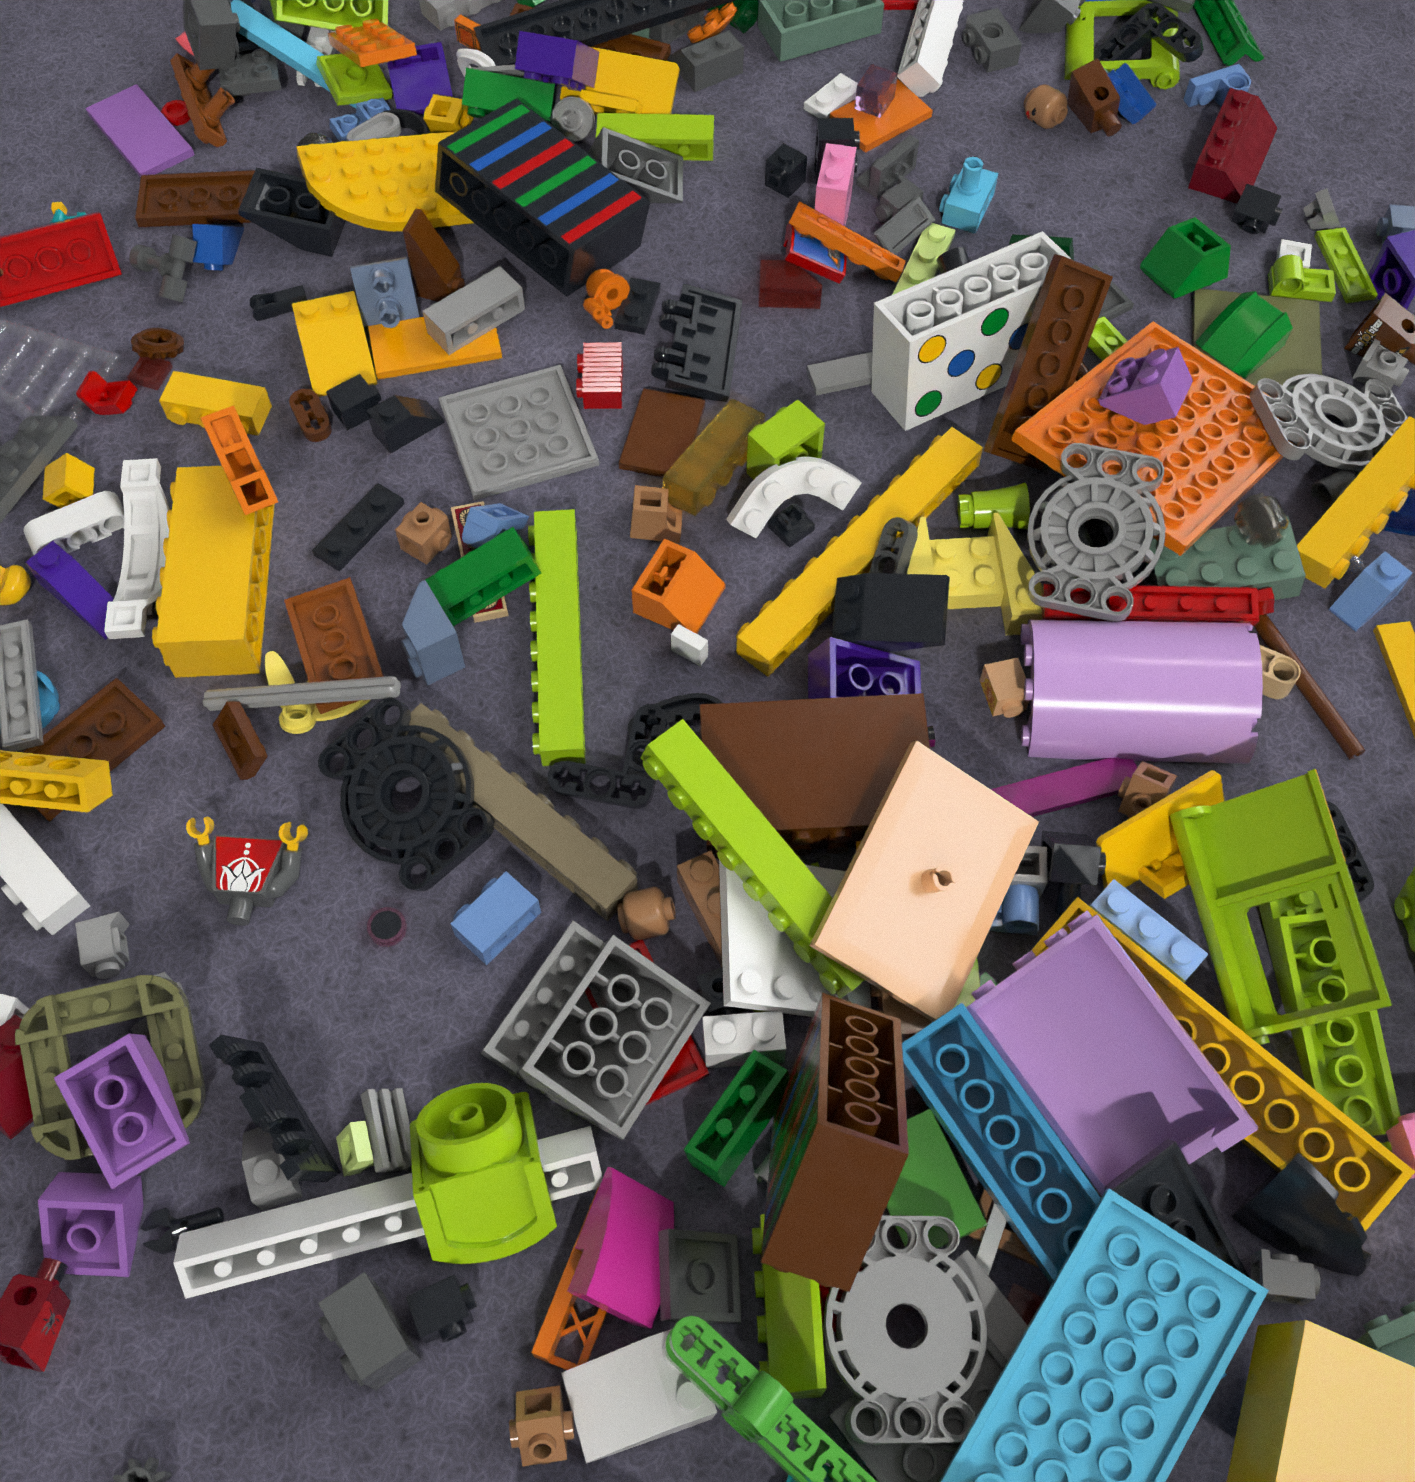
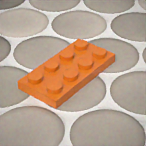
M378 19L363 21V26L352 28V25H341L335 28L336 32L328 33L330 45L360 67L417 55L414 42L386 24L379 22Z

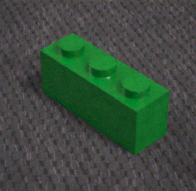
M466 67L462 110H466L467 115L471 117L482 118L485 114L488 115L517 98L550 123L555 84Z
M511 527L425 580L454 627L542 573L523 539L515 528Z
M753 1050L684 1148L691 1166L725 1187L773 1117L789 1078L788 1070L758 1051Z

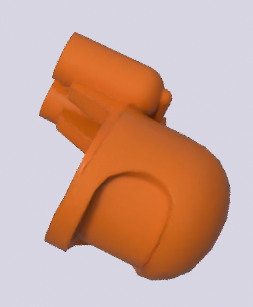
M608 269L595 270L586 281V292L590 298L584 300L583 307L604 329H609L613 325L610 310L619 307L622 300L627 298L630 286L619 274H614Z

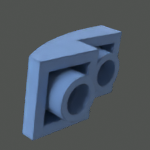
M383 98L356 103L355 114H345L329 119L330 129L339 142L347 141L346 137L350 130L376 114L391 109Z

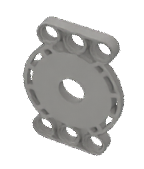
M1317 374L1296 375L1287 379L1283 385L1272 379L1262 378L1257 382L1249 396L1279 454L1289 460H1299L1306 453L1317 461L1341 470H1363L1371 461L1373 452L1377 454L1407 419L1392 390L1387 384L1377 379H1369L1359 391L1343 381ZM1323 412L1330 413L1339 418L1345 427L1338 426L1329 421Z
M1073 443L1068 445L1061 454L1060 468L1066 477L1059 479L1044 491L1035 503L1029 518L1027 535L1029 550L1040 572L1031 577L1028 595L1030 600L1040 607L1119 622L1125 620L1132 611L1133 596L1129 589L1135 587L1150 574L1157 565L1164 547L1166 527L1163 513L1156 499L1150 493L1161 485L1164 476V466L1158 458L1084 443ZM1080 454L1086 458L1087 463L1081 468H1073L1066 460L1070 455ZM1114 460L1121 465L1122 470L1118 474L1109 475L1103 471L1102 464L1106 461ZM1143 467L1153 468L1157 473V478L1153 481L1145 482L1138 477L1137 471ZM1059 490L1049 502H1046L1049 496ZM1149 507L1152 508L1156 516L1157 523L1153 522L1152 514ZM1038 512L1043 514L1041 527L1034 530V522ZM1090 519L1104 520L1112 527L1113 538L1104 547L1087 546L1081 542L1078 536L1080 526ZM1159 535L1158 547L1154 554L1150 550L1153 536ZM1035 540L1041 541L1044 553L1042 559L1035 548ZM1143 561L1149 563L1144 571L1133 577L1132 573L1139 568ZM1041 581H1048L1054 585L1055 591L1050 596L1042 597L1035 592V585ZM1083 588L1090 593L1091 598L1087 603L1077 604L1071 600L1070 593L1074 589ZM1111 596H1120L1126 601L1127 606L1122 611L1114 612L1107 607L1106 600Z
M882 1215L861 1264V1267L864 1269L860 1272L858 1271L850 1292L843 1291L840 1302L835 1299L839 1289L830 1287L825 1302L823 1321L826 1347L838 1375L850 1391L861 1399L850 1407L845 1419L848 1434L859 1444L958 1443L963 1441L976 1418L971 1406L960 1399V1397L970 1388L981 1369L986 1351L987 1324L982 1302L972 1281L960 1266L948 1257L957 1249L960 1234L955 1223L947 1217ZM890 1226H900L907 1233L908 1242L904 1249H896L888 1242L887 1231ZM932 1226H939L948 1234L949 1241L945 1249H936L929 1242L928 1231ZM940 1262L947 1269L943 1272L936 1264ZM954 1276L964 1287L971 1302L966 1303L961 1290L952 1280ZM896 1305H910L918 1310L924 1319L926 1327L925 1336L922 1342L915 1348H901L893 1343L888 1336L886 1318L890 1310ZM974 1311L977 1324V1341L972 1340V1322L970 1312ZM833 1313L836 1315L835 1329L838 1342L834 1340L832 1328ZM838 1352H841L846 1365L855 1376L854 1379L844 1367ZM969 1352H975L971 1369L964 1378L960 1372L967 1362ZM952 1384L957 1389L954 1392H950L946 1387ZM865 1385L871 1392L868 1393L861 1387ZM950 1407L959 1410L964 1417V1428L958 1435L951 1434L944 1427L943 1415ZM864 1408L872 1410L878 1418V1429L872 1436L862 1434L857 1428L856 1417L859 1411ZM906 1408L914 1409L921 1417V1429L915 1436L908 1435L900 1425V1415Z

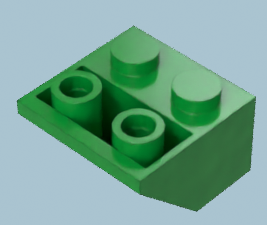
M1194 217L1168 227L1142 261L1140 269L1175 299L1228 278L1231 245Z

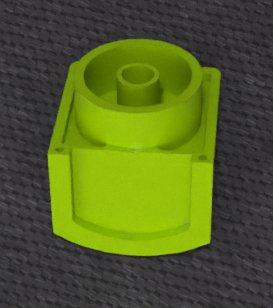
M474 1083L459 1086L431 1100L421 1110L417 1119L410 1123L413 1196L433 1261L471 1264L501 1259L536 1244L557 1227L542 1167L533 1110L527 1092L512 1094L508 1089L491 1083Z

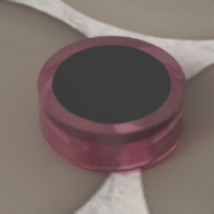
M384 907L376 910L370 916L367 922V931L375 944L382 947H391L401 942L405 937L407 923L399 910Z

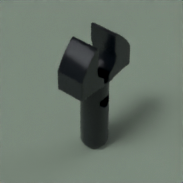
M220 1207L176 1219L170 1215L168 1208L153 1211L140 1229L148 1231L158 1226H165L170 1230L166 1231L162 1238L145 1242L143 1245L159 1254L176 1251L175 1244L179 1240L181 1233L222 1223L224 1221V1213Z

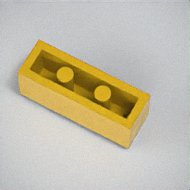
M178 371L172 372L159 399L167 419L178 425L191 423L200 425L203 428L204 425L200 419L201 417L234 405L246 434L259 436L272 407L265 387Z

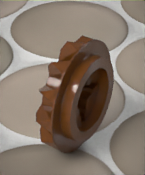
M150 328L135 334L131 338L132 351L138 353V356L142 358L149 357L150 360L155 358L164 360L167 357L175 358L177 354L183 352L184 339L179 334L168 329Z

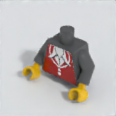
M204 817L205 831L203 833L196 829L195 819H189L186 824V830L191 837L197 838L198 841L194 844L199 873L207 891L213 893L220 904L229 905L226 918L229 923L240 926L249 925L253 906L273 907L276 898L282 897L299 879L302 848L299 847V842L307 838L308 829L305 825L297 827L296 838H293L290 833L291 822H287L280 826V839L214 835L212 841L209 840L208 835L214 830V821L210 817Z

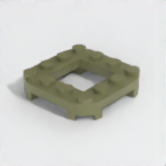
M138 975L84 989L49 995L37 1000L26 1012L19 1029H16L15 1044L20 1045L34 1120V1127H31V1132L36 1143L40 1142L47 1151L64 1158V1160H77L93 1155L54 1080V1077L72 1067L66 1035L141 1017H146L152 1049L164 1069L185 1129L198 1119L205 1103L206 1089L190 1005L185 993L176 982L161 976Z

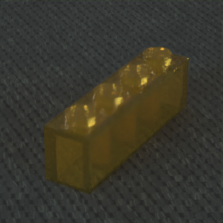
M731 398L663 476L662 488L669 489L668 502L694 516L704 506L708 507L713 502L717 490L729 483L733 471L738 466L742 467L747 461L748 434L756 425L764 423L765 414Z

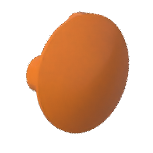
M729 2L720 10L715 8L704 16L706 23L702 27L698 24L687 32L690 42L698 43L721 33L737 11L734 3Z

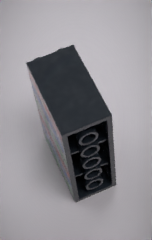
M517 98L438 142L435 192L566 297L586 285V281L592 272L598 269H610L641 246L650 201Z

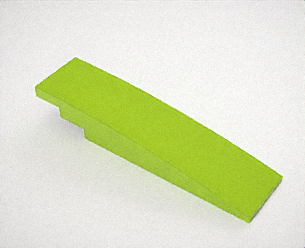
M1332 889V893H1333V896H1334V899H1335V902H1336V905H1337V901H1336V898H1335V895H1334V892H1333V889ZM1310 890L1259 905L1285 1013H1292L1346 999L1348 989L1317 893ZM1377 1010L1291 1030L1307 1084L1371 1136L1384 1135L1387 1130L1399 1123L1398 1117L1401 1115ZM1389 1141L1381 1143L1388 1150H1392Z

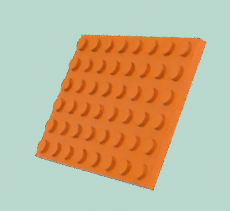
M1154 321L1018 427L1011 439L1026 452L1032 454L1064 477L1066 475L1060 468L1061 454L1068 445L1073 443H1084L1158 458L1164 466V476L1161 485L1150 493L1156 499L1163 513L1166 527L1164 546L1179 556L1186 552L1283 458L1276 450L1250 400V392L1255 386ZM1176 347L1179 348L1193 382L1176 417L1143 425L1100 405L1098 399L1110 379L1115 366L1120 361L1130 357L1134 359L1141 358L1157 349L1169 350ZM1080 454L1070 455L1066 460L1073 468H1081L1087 463L1086 458ZM1109 460L1102 464L1103 471L1109 475L1118 474L1122 470L1121 465L1114 460ZM1143 467L1137 471L1138 477L1145 482H1150L1157 478V473L1153 468ZM1149 507L1153 522L1157 523L1156 516L1152 508ZM1155 535L1153 538L1159 540V535Z

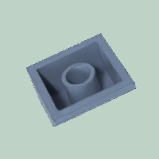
M426 580L418 584L402 622L406 638L401 640V643L408 656L407 662L416 678L422 675L428 686L465 668L457 633Z

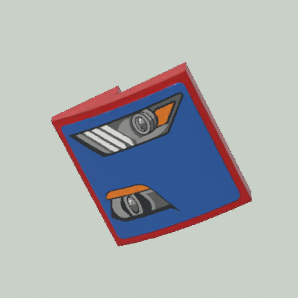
M788 222L783 244L786 247L785 260L840 284L846 274L847 255L838 250L828 249L820 240L811 235L799 233Z

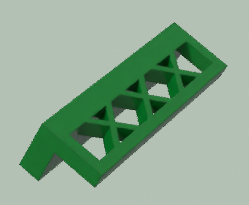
M1234 0L1195 1L1194 7L1226 66L1235 64L1245 54L1255 62L1264 59Z

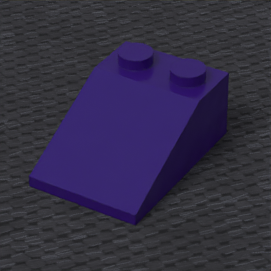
M833 637L827 638L808 654V699L921 693L920 661Z

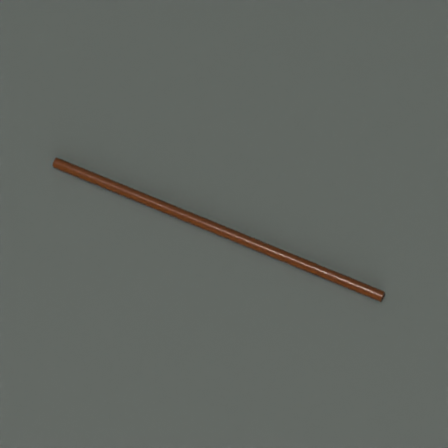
M1083 361L1077 373L1076 381L1089 372ZM1267 614L1259 615V622L1253 625V627L1269 649L1288 656L1298 663L1301 674L1295 685L1348 759H1353L1354 755H1362L1366 750Z

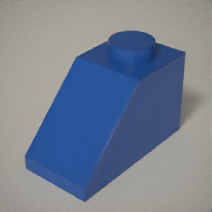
M192 224L193 240L197 242L193 262L204 263V269L223 271V265H232L244 227Z

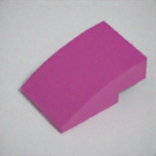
M607 1167L575 1246L576 1249L583 1253L567 1292L632 1325L652 1329L660 1306L658 1231L674 1229V1202L618 1170Z

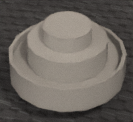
M572 96L563 98L552 111L551 120L553 127L572 142L585 140L594 129V111L590 104L582 98Z

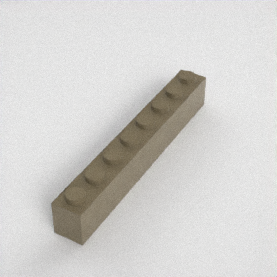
M420 703L411 712L409 725L432 728L450 738L464 753L470 764L474 779L473 807L491 815L494 821V828L606 921H609L618 911V904L623 903L626 893L638 890L637 873L628 862L623 859L617 861L609 855L608 848L598 838L592 837L590 839L583 834L581 827L569 815L562 817L557 813L547 797L541 793L535 795L527 788L526 782L517 773L512 771L509 774L501 768V763L491 752L487 750L482 752L475 747L473 739L465 731L460 729L457 732L449 726V721L437 709L431 711ZM421 733L420 738L431 743L439 740V738L433 735ZM448 746L445 752L453 759L454 763H459L456 754ZM461 773L462 794L466 795V781L464 773Z

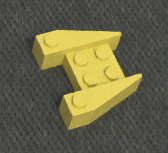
M993 513L988 537L929 540L926 517L920 518L917 541L907 574L949 576L948 609L1001 606L1006 635H1021V624H1027L1028 620H1042V607L1034 604L1028 595L1029 581L1035 573L999 513ZM1038 582L1034 590L1038 595L1042 596V585Z

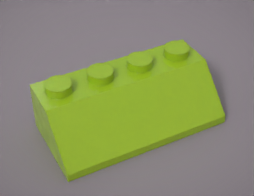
M270 0L275 21L336 31L335 28L341 25H352V28L363 26V21L378 19L379 22L388 26V0Z
M765 1214L760 1215L759 1228H752L753 1254L762 1253ZM761 1263L762 1271H754L755 1298L764 1299V1315L756 1317L758 1343H766L767 1361H759V1372L762 1370L770 1374L794 1399L821 1398L827 1386L819 1284L812 1279L791 1272H780L770 1265Z

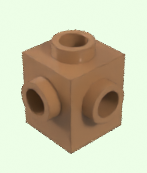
M422 502L413 511L408 512L403 517L401 524L395 529L400 549L426 565L439 551L446 549L452 538L449 519L446 514L440 509H432Z
M1142 761L1133 773L1132 778L1126 776L1117 796L1123 798L1118 812L1127 815L1130 819L1170 795L1177 775Z
M560 1385L516 1392V1419L509 1420L511 1447L520 1448L523 1467L567 1460V1440L575 1439L572 1410L564 1411Z

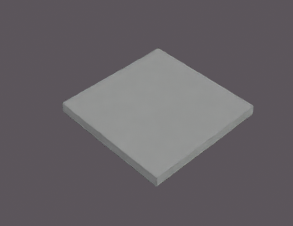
M561 365L438 397L473 500L599 466L598 456Z

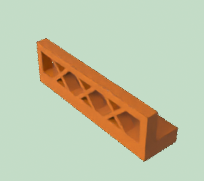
M599 1187L596 1190L531 1351L534 1358L566 1371L589 1361L607 1314L606 1311L599 1308L596 1315L579 1322L574 1309L577 1296L567 1292L583 1253L576 1249L575 1246ZM572 1314L575 1325L565 1329L569 1316ZM593 1323L586 1339L582 1328ZM578 1330L584 1345L577 1364L554 1355L561 1337Z

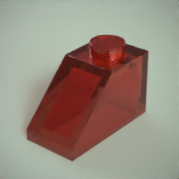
M761 260L759 307L820 309L821 283L799 266L786 260Z

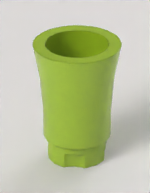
M1021 483L1006 488L971 492V495H958L957 512L959 527L973 526V529L989 528L993 513H999L1007 528L1028 530L1030 503L1027 484Z

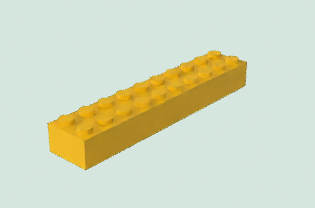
M1077 897L1032 949L1033 953L1038 956L1048 949L1044 941L1060 929L1064 928L1068 934L1072 932L1068 924L1087 910L1092 917L1097 914L1258 1125V1130L1242 1139L1241 1142L1274 1170L1297 1153L1301 1154L1338 1191L1339 1195L1336 1199V1205L1342 1212L1346 1211L1356 1216L1364 1231H1366L1415 1171Z

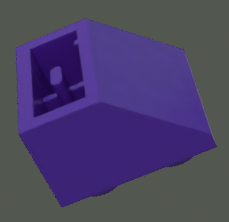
M441 42L415 46L416 56L387 62L397 109L408 110L418 115L424 114L425 108L429 106L433 94L453 97Z

